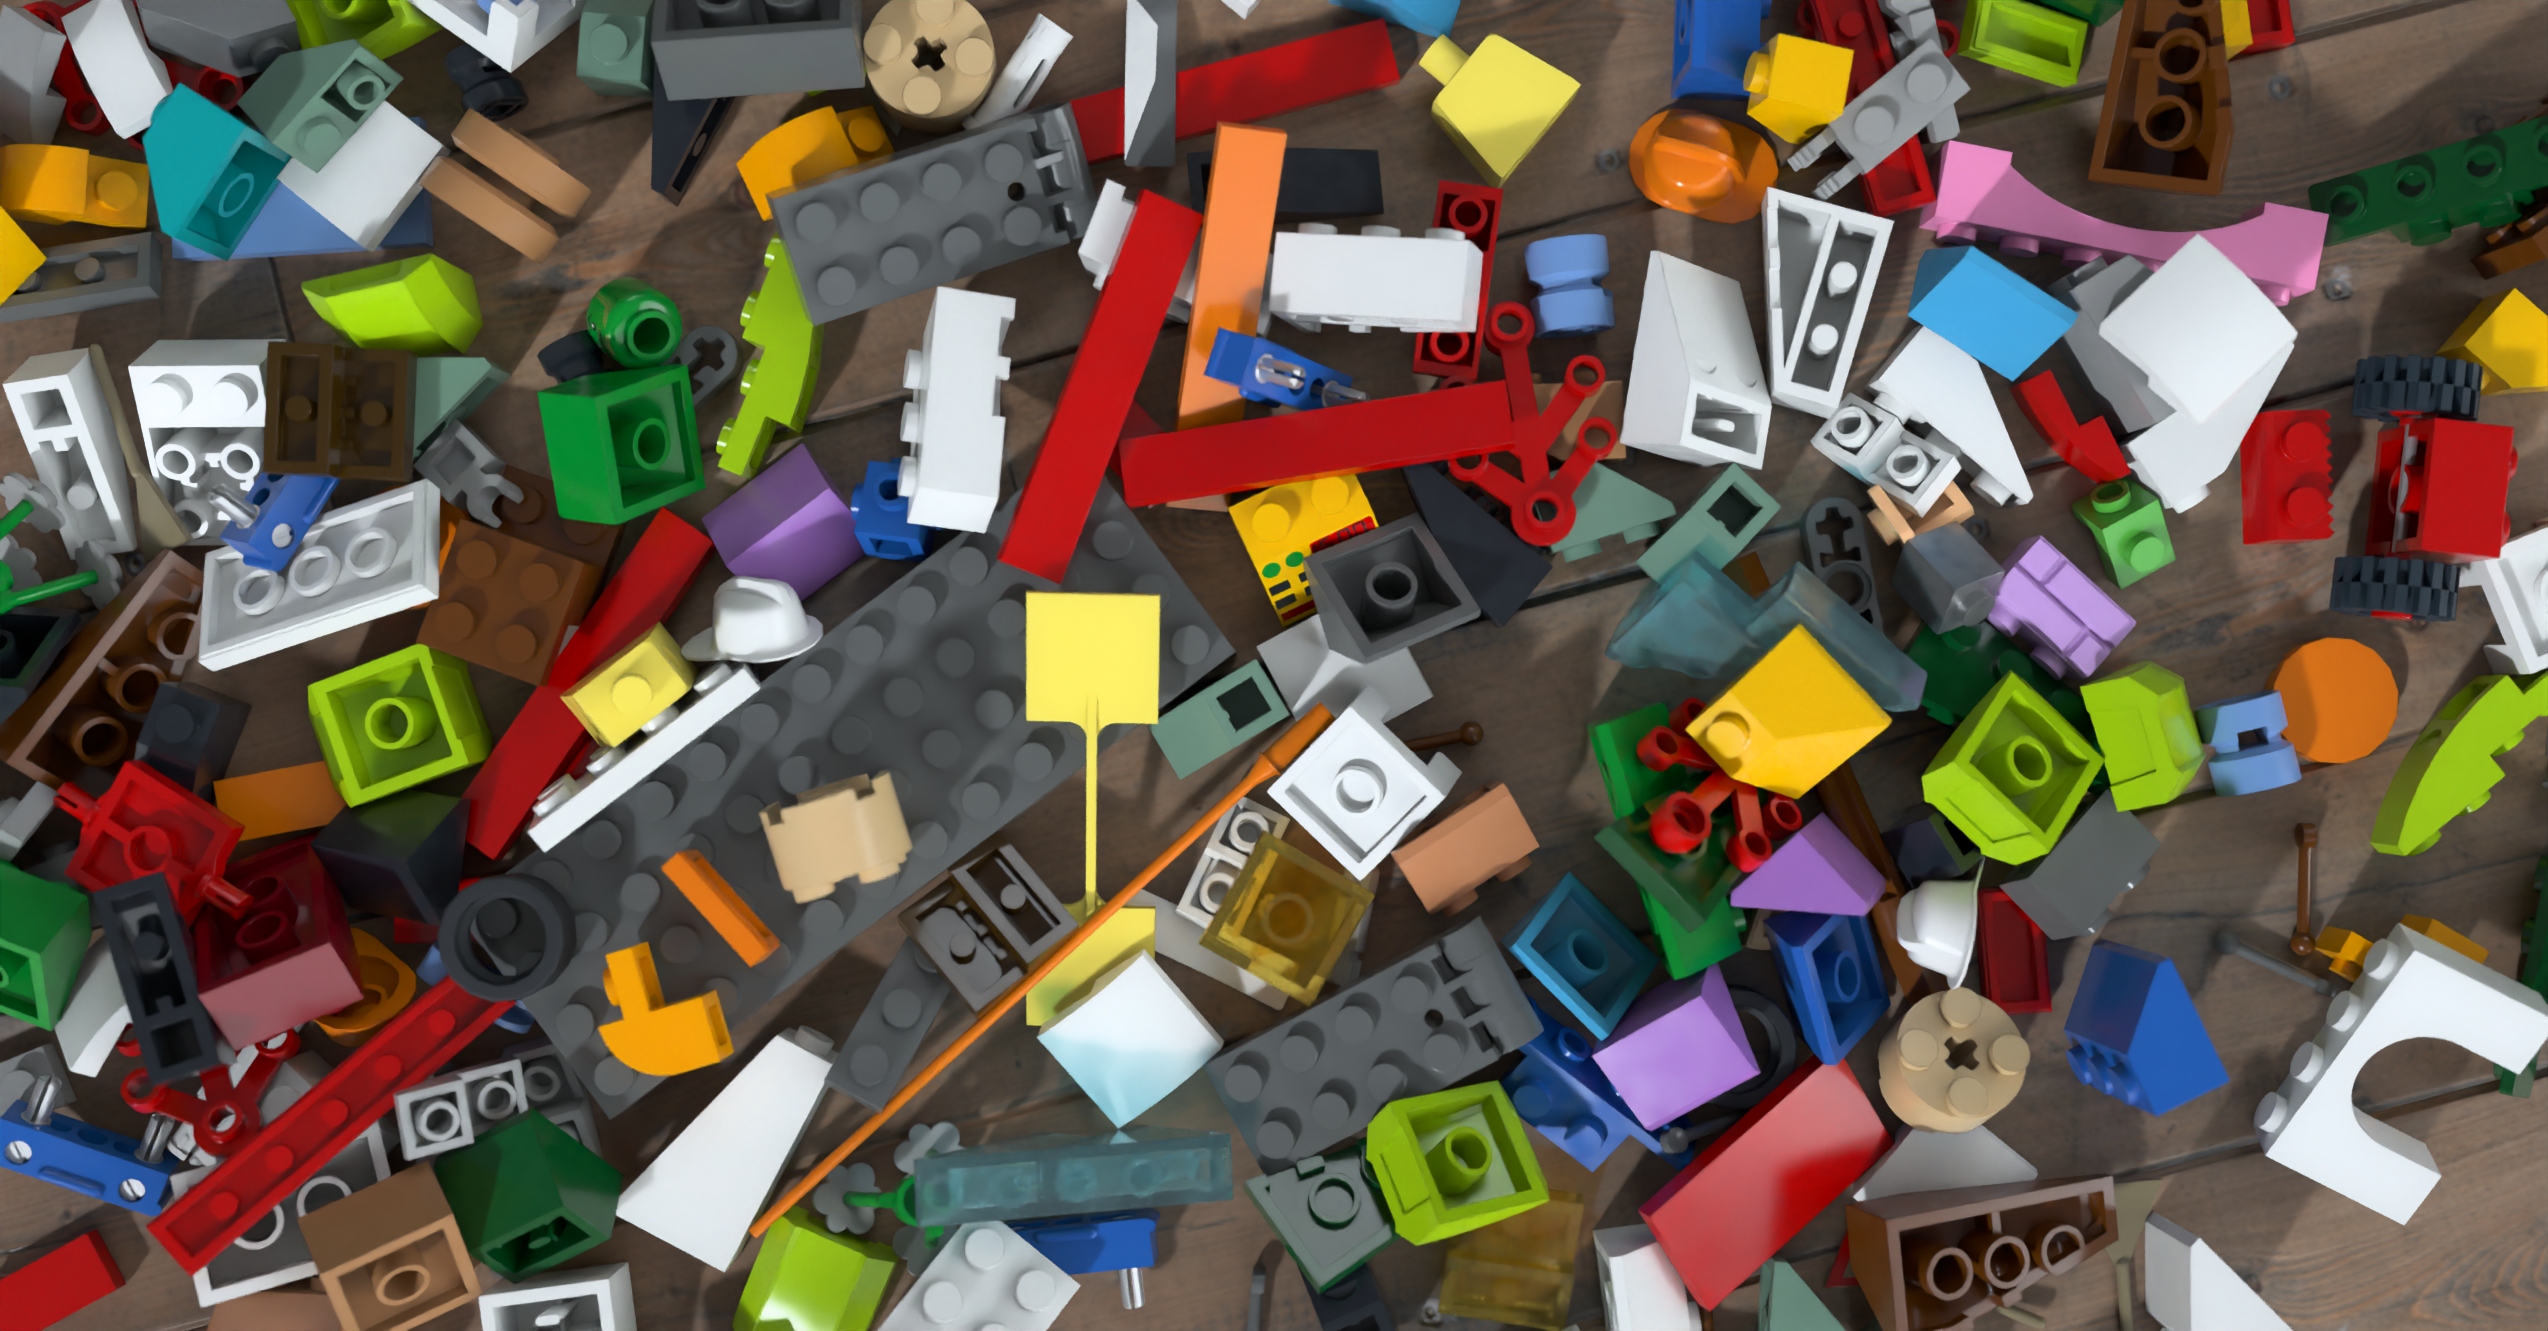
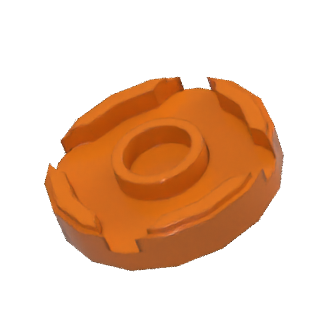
M2316 638L2295 645L2284 655L2286 657L2280 661L2277 669H2272L2265 684V691L2280 690L2288 721V726L2280 735L2281 739L2293 742L2295 752L2298 753L2296 755L2311 762L2344 764L2368 756L2387 739L2397 718L2399 692L2391 669L2373 649L2353 639Z

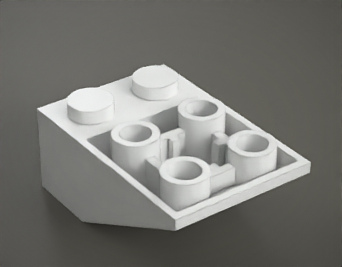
M1651 251L1647 278L1644 285L1637 339L1633 352L1634 358L1626 406L1623 413L1620 443L1701 468H1724L1734 462L1741 469L1762 470L1772 405L1740 283L1666 253Z
M286 339L158 340L128 366L152 477L193 537V539L180 546L229 545L219 536L231 518L208 501V494L215 493L211 490L214 486L225 484L244 499L263 471L268 341L286 342Z
M628 1262L536 1274L515 1285L504 1278L478 1296L483 1331H637Z

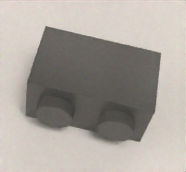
M2108 789L2101 790L2082 797L2049 853L2016 865L1999 884V887L2051 940L2079 935L2082 938H2086L2098 931L2108 921L2112 912L2107 907L2120 892L2125 893L2131 890L2147 876L2150 866L2146 862L2162 844L2129 810L2117 812L2112 793Z

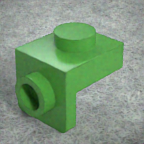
M2122 477L2114 481L2102 483L2094 488L2090 494L2071 504L2074 517L2092 530L2107 580L2120 590L2176 560L2158 498L2129 478Z

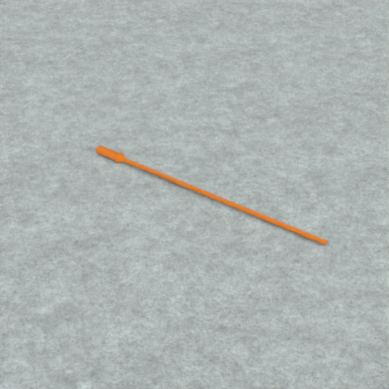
M1319 701L1263 753L1259 751L1258 754L1260 756L1239 784L1085 922L1071 939L1042 967L976 1021L890 1099L882 1114L876 1112L749 1228V1232L755 1238H758L1254 786L1275 775L1280 777L1282 775L1280 772L1336 720L1329 710Z

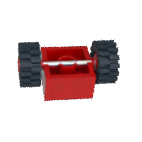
M2386 355L2385 358L2371 356L2368 359L2361 358L2358 360L2351 413L2354 416H2361V418L2368 420L2378 419L2379 422L2387 423L2399 422L2401 427L2378 432L2365 556L2335 558L2329 606L2331 611L2392 620L2455 621L2461 568L2450 564L2500 558L2501 548L2505 545L2510 533V516L2505 509L2508 483L2515 475L2518 454L2513 446L2515 427L2475 423L2478 420L2483 367L2480 364L2474 362L2466 363L2467 360L2461 359L2446 360V357L2439 356L2422 358L2421 355H2409V357Z

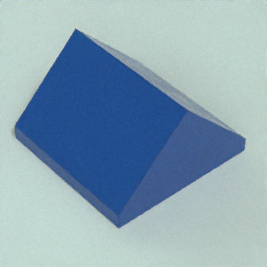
M1790 910L1762 920L1796 1035L1825 1065H1838L1891 1006L1866 915L1858 916Z

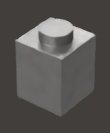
M1954 521L1907 540L1890 585L1926 624L1939 635L1962 625L1973 626L1985 619L1995 606V595L2005 570L1957 521Z

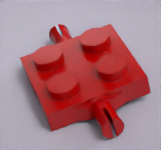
M141 760L125 761L111 789L99 799L79 788L71 781L66 782L57 790V793L61 795L54 796L53 804L83 822L79 846L64 874L91 892L163 871L167 876L188 929H190L201 907L207 902L224 911L234 920L242 918L250 909L246 906L252 905L253 896L246 894L223 879L226 862L246 826Z

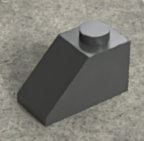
M136 0L145 36L151 47L239 78L258 72H265L280 54L301 50L297 23L286 0Z

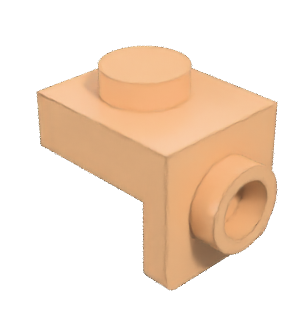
M1953 480L1923 518L1890 500L1879 484L1867 490L1874 510L1868 513L1866 517L1887 546L1898 541L1903 548L1905 542L1916 535L1954 521L1961 524L1975 514L1973 506Z

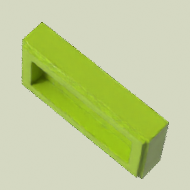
M1968 0L1957 54L2060 87H2067L2077 84L2089 22L2023 0Z

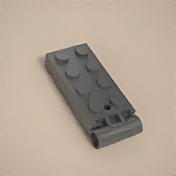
M1070 101L1043 105L1011 117L765 193L805 316L813 326L1068 244L1072 239L1085 237L1099 201ZM1016 182L1018 190L1014 196L1009 197L1008 187Z
M1478 914L1218 1051L1205 1063L1203 1068L1260 1169L1268 1177L1368 1127V1124L1389 1102L1434 1093L1498 1060L1501 1054L1511 1052L1540 1035L1544 1028ZM1430 1009H1437L1438 1011H1440L1443 1015V1018L1439 1019L1434 1017L1431 1014Z

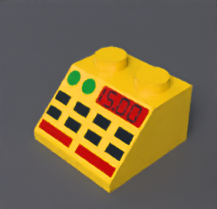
M1355 474L1273 486L1228 508L1229 515L1282 627L1317 612L1303 567V559L1379 527Z

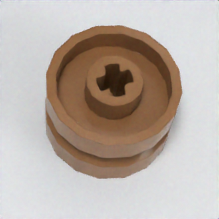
M468 108L451 136L458 148L482 163L481 167L474 174L448 156H436L418 184L513 248L543 265L560 238L553 226L529 211V209L537 200L561 217L574 218L592 190L559 168L560 161L514 129L508 127L505 131L478 112Z

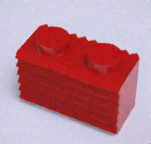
M2325 409L2264 411V413H2259L2254 418L2240 444L2243 545L2300 544L2329 539L2335 533L2329 527L2334 518L2328 512L2334 506L2328 499L2334 493L2328 488L2333 480L2327 473L2333 467L2327 460L2333 454L2326 449L2332 442L2326 434L2332 428L2325 423L2331 417Z

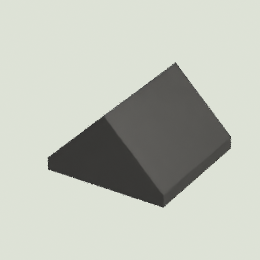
M1418 512L1303 559V567L1329 649L1363 665L1468 622L1480 615L1481 609Z

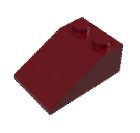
M318 829L225 867L223 879L246 894L252 895L254 898L252 905L246 906L250 909L242 918L234 920L230 915L209 902L201 907L195 918L198 996L235 1051L259 1041L274 1039L286 1030L320 1016L337 1013L349 1004L364 999L360 959L340 892L309 845L320 833Z

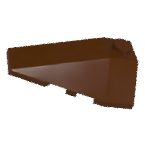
M2124 0L2088 180L2118 188L2174 195L2221 197L2235 133L2220 0Z
M165 547L58 653L29 697L0 725V759L55 791L70 781L97 799L109 791L125 761H134L137 741L160 683L181 682L188 660L195 657L198 652L204 573Z
M2106 1173L1901 1193L1845 1204L1851 1268L1883 1331H1971L1974 1329L1972 1322L1997 1306L2005 1309L2023 1299L2021 1294L2023 1290L2049 1274L2060 1276L2119 1240L2113 1176Z

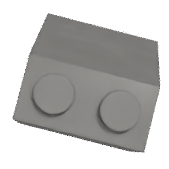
M2130 255L2108 266L2103 257L2099 256L2046 287L2054 299L2079 314L2073 326L2054 344L2098 416L2103 415L2113 437L2155 425L2176 412L2172 406L2148 387L2149 375L2099 335L2100 323L2155 273Z

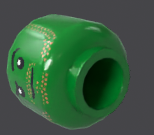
M631 277L615 279L601 287L591 299L586 314L588 333L598 348L622 366L633 369L657 367L668 360L678 348L683 333L682 317L674 301L648 282Z

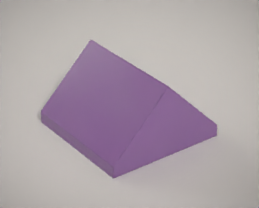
M804 443L798 445L702 518L725 565L736 577L748 576L786 582L795 590L801 604L866 555L854 533L856 521L852 518L851 504Z
M1821 812L1731 893V906L1865 916L1885 893L1886 879L1836 825Z
M1717 962L1687 977L1677 980L1671 978L1634 999L1610 1035L1602 1041L1597 1038L1592 1054L1594 1060L1640 1123L1649 1131L1659 1128L1760 1073Z

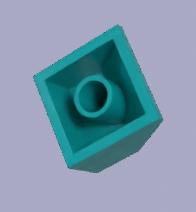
M179 82L173 93L162 98L155 106L150 119L151 126L143 137L161 230L177 240L228 261L279 184L280 180L276 177L292 156L271 143L264 133Z

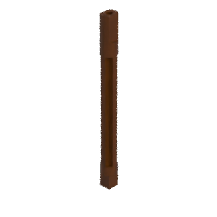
M1755 551L1729 562L1717 573V576L1757 660L1789 633L1790 629ZM1847 759L1813 786L1825 815L1886 879L1885 893L1870 909L1868 914L1908 1004L1913 1005L1931 994L1948 991L1951 988L1948 986V981L1944 974L1915 963L1909 958L1907 949L1901 946L1897 940V910L1901 898L1908 891L1903 885L1886 844L1879 835L1878 826Z

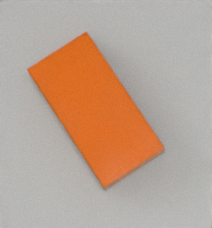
M325 760L213 781L218 809L246 826L238 842L326 826L347 804L335 790Z
M697 849L677 852L661 867L665 874L750 967L764 961L781 946L779 944L780 940Z

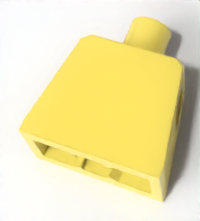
M1490 33L1471 56L1442 34L1430 46L1419 62L1421 67L1445 86L1433 101L1430 112L1431 116L1487 183L1494 188H1500L1574 100L1581 86L1572 77L1493 33Z
M658 621L561 694L560 698L601 747H615L687 693L694 684L699 670L692 661L682 657V649Z

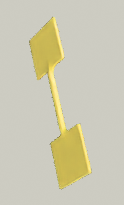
M1027 591L1026 721L1073 722L1078 724L1087 736L1086 892L1079 901L1072 904H1062L1077 921L1079 928L1106 904L1099 897L1096 889L1098 734L1103 727L1111 723L1158 724L1160 594ZM1123 905L1026 993V1025L1042 1026L1044 1022L1090 994L1096 979L1143 949L1155 961L1156 906Z

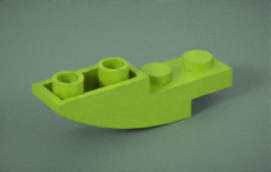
M778 232L773 235L765 254L764 265L769 268L761 291L753 290L750 293L743 307L740 324L746 327L742 338L755 347L763 349L764 352L761 360L754 358L749 363L740 386V393L746 397L737 419L730 417L724 424L716 446V452L722 455L718 467L749 480L757 477L778 423L802 432L813 400L821 365L824 323L813 326L806 318Z
M2548 667L2532 674H2518L2513 679L2508 674L2477 675L2446 703L2409 749L2389 785L2379 809L2370 840L2371 845L2377 852L2402 856L2420 854L2440 839L2442 834L2439 829L2456 815L2464 816L2472 813L2490 799L2491 793L2488 789L2506 776L2492 757L2509 751L2521 742L2525 736L2522 729L2538 716H2548Z

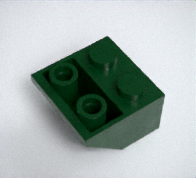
M533 1108L473 1137L474 1143L452 1148L436 1157L434 1168L467 1252L514 1285L611 1239L624 1175Z

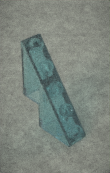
M1697 550L1617 624L1604 652V655L1609 659L1620 661L1622 664L1633 668L1652 666L1682 671L1693 678L1707 679L1718 677L1734 680L1800 623L1883 709L1894 712L1915 711L1920 706L1928 675L1799 561L1754 600Z
M1136 1125L1092 1136L1038 1132L914 1159L917 1227L1233 1199L1231 1133L1149 1125Z

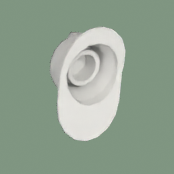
M748 576L732 577L720 585L714 595L712 627L702 631L682 646L681 655L690 661L734 660L762 663L783 660L799 655L815 646L823 637V625L815 617L805 614L797 593L788 583L776 579H760Z
M1985 857L1978 862L1972 880H1929L1923 882L1919 888L1911 890L1901 898L1897 910V940L1901 946L1907 949L1909 958L1921 966L1946 975L1948 986L1953 990H1956L1961 985L1971 958L1977 921V888Z

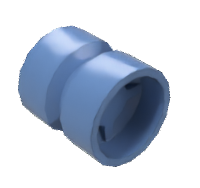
M1579 234L1560 236L1536 241L1524 247L1527 282L1539 290V294L1530 301V310L1535 321L1533 335L1535 338L1558 339L1605 332L1616 327L1613 292L1603 288L1601 280L1611 273L1608 244L1605 235Z
M2280 690L2244 694L2214 701L2194 709L2203 744L2215 748L2216 753L2208 760V765L2216 796L2226 797L2249 794L2281 787L2302 779L2293 742L2281 739L2280 735L2288 726ZM2249 730L2254 731L2257 738L2256 742L2238 745L2237 733Z

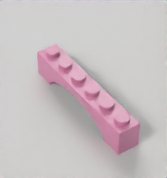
M1949 140L1932 156L1929 174L1937 200L1931 205L1922 208L1919 228L1937 231L1936 238L1939 241L1956 245H1973L1976 239L1999 243V251L2001 253L2016 257L2038 256V251L2061 255V263L2072 268L2082 267L2099 256H2102L2106 264L2110 265L2130 255L2156 272L2198 233L2237 266L2275 306L2288 305L2289 300L2315 290L2329 214L2265 202L2241 214L2239 224L2223 228L2192 232H2163L2129 228L2085 215L2046 195L2011 166L2013 152Z

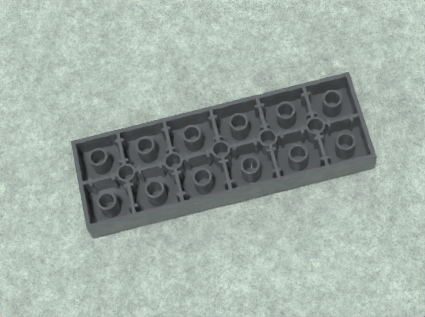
M1104 475L1061 584L996 559L1024 487H1022L994 508L985 533L963 531L825 634L815 646L797 655L762 681L760 689L548 851L544 852L540 847L505 873H524L546 880L563 894L575 916L577 942L570 964L553 984L522 998L521 1001L610 1120L633 1106L673 1075H652L637 1071L620 1061L605 1044L598 1027L623 1017L620 1005L613 1006L605 990L603 970L609 967L606 959L607 954L648 941L665 1003L668 1004L716 990L728 1033H730L947 871L948 867L997 831L1002 830L1087 766V736L1078 724L1061 721H1026L1027 591L1160 594L1158 712L1237 654ZM1111 723L1103 727L1098 734L1097 758L1143 723ZM888 770L913 846L906 853L907 860L898 864L900 871L868 883H861L857 873L834 883L835 891L825 896L796 903L793 890H784L759 811L778 801L781 810L799 805L796 794L853 776L867 773L871 783L872 779L880 771ZM697 849L780 940L779 944L781 946L764 961L750 967L661 869L677 852ZM512 897L495 899L484 905L474 917L470 929L475 939L504 976L519 975L531 969L542 956L546 944L545 925L538 912L527 902Z

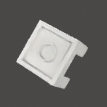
M476 0L407 1L511 73L580 19L581 11L587 0H537L536 3L533 0H524L518 6L509 0H495L491 3L490 15L478 5Z
M2548 517L2535 522L2537 528L2508 539L2501 548L2499 559L2450 564L2461 568L2459 587L2482 585L2505 643H2492L2483 646L2493 675L2532 674L2548 667Z
M1370 684L1354 698L1337 719L1287 767L1282 775L1266 791L1359 881L1447 796L1462 774V771L1441 752H1437L1428 765H1426L1380 721L1391 708L1390 703Z

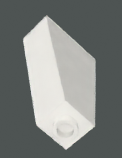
M803 1025L799 1027L798 1031L788 1027L776 1035L619 1197L616 1215L725 1273L739 1258L751 1235L749 1228L760 1218L829 1087L824 1084V1079L839 1053L832 1050L834 1041L825 1034Z

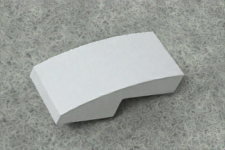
M93 0L63 16L61 19L75 56L115 132L125 140L150 126V119L155 106L162 98L172 94L174 90L164 62L148 49L133 1Z
M1850 392L1839 404L1832 417L1827 419L1810 441L1817 450L1871 488L1879 484L1890 500L1923 518L1962 469L1953 455L1906 431L1897 417Z
M1243 796L1220 817L1174 914L1232 941L1290 819Z

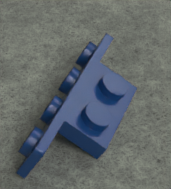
M1523 991L1544 1031L1530 1042L1518 1048L1523 1054L1498 1080L1519 1117L1592 1172L1630 1134L1674 1168L1682 1171L1691 1162L1697 1139L1688 1142V1147L1683 1153L1670 1155L1661 1148L1660 1135L1665 1129L1679 1127L1685 1130L1693 1127L1694 1125L1690 1122L1689 1118L1683 1114L1653 1131L1645 1129L1592 1057L1594 1049L1589 1046L1585 1038L1574 1029L1561 1025L1540 1009L1534 999Z

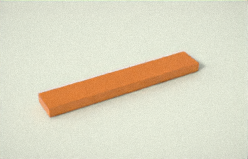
M1222 121L1217 123L1173 432L1243 421L1246 398L1239 394V389L1204 376V372L1219 327L1256 338L1287 133L1283 129ZM1231 493L1167 502L1165 505L1166 507L1229 512Z

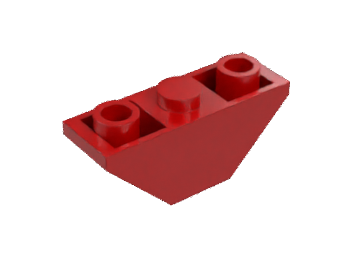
M1439 180L1431 229L1444 228L1464 232L1465 240H1470L1483 253L1476 332H1415L1412 363L1413 374L1441 378L1460 375L1470 379L1472 382L1477 380L1504 189Z

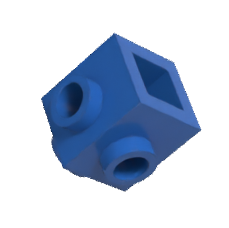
M901 457L891 459L890 463L869 461L864 483L858 482L855 485L851 501V514L853 520L856 521L854 533L866 556L922 563L931 556L935 531H943L944 528L907 523L908 497L898 495Z

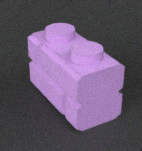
M2042 535L2026 538L2003 561L2001 567L2005 570V574L1995 595V606L1986 617L2003 634L2012 637L2017 632L2035 648L2029 656L2056 680H2060L2063 675L2068 679H2085L2090 676L2110 654L2109 652L2134 628L2136 623L2129 614Z

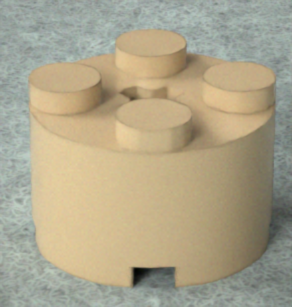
M891 0L877 13L863 40L866 70L880 105L895 122L902 127L914 131L951 134L964 129L965 127L962 123L969 114L975 115L997 80V62L990 30L981 14L966 0ZM929 54L935 59L941 57L943 67L938 71H934L929 65L922 66L920 60Z
M888 770L880 771L872 779L871 783L867 773L796 794L799 805L781 810L778 801L759 811L784 890H793L796 903L825 896L835 891L834 883L857 873L861 883H868L893 875L900 871L898 864L907 860L906 853L913 848Z
M1958 987L1956 990L1941 991L1923 998L1889 1029L1879 1046L1877 1059H1879L1881 1078L1878 1081L1886 1103L1901 1120L1911 1127L1932 1134L1934 1132L1954 1133V1135L1967 1133L1982 1125L2014 1099L2024 1081L2031 1053L2028 1044L2021 1037L2014 1022L1999 1006L1977 995L1969 988ZM1947 1058L1955 1064L1954 1070L1946 1064L1945 1060Z

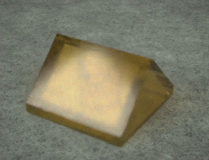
M1263 830L1198 943L1311 1007L1375 894L1307 853Z

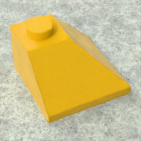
M1799 623L1712 698L1685 730L1731 778L1798 799L1888 727L1893 720Z

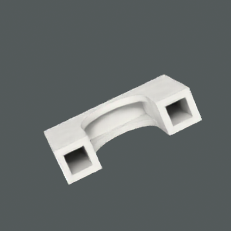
M2398 922L2387 939L2378 940L2370 948L2364 960L2363 972L2349 991H2342L2332 1001L2327 1012L2326 1023L2312 1043L2306 1042L2296 1051L2291 1061L2290 1073L2276 1093H2268L2259 1103L2255 1112L2253 1126L2265 1156L2405 1225L2442 1175L2425 1143L2365 1114L2351 1103L2352 1088L2358 1072L2371 1056L2394 1042L2414 1037H2436L2457 1043L2520 1074L2548 1038V1005L2540 993Z

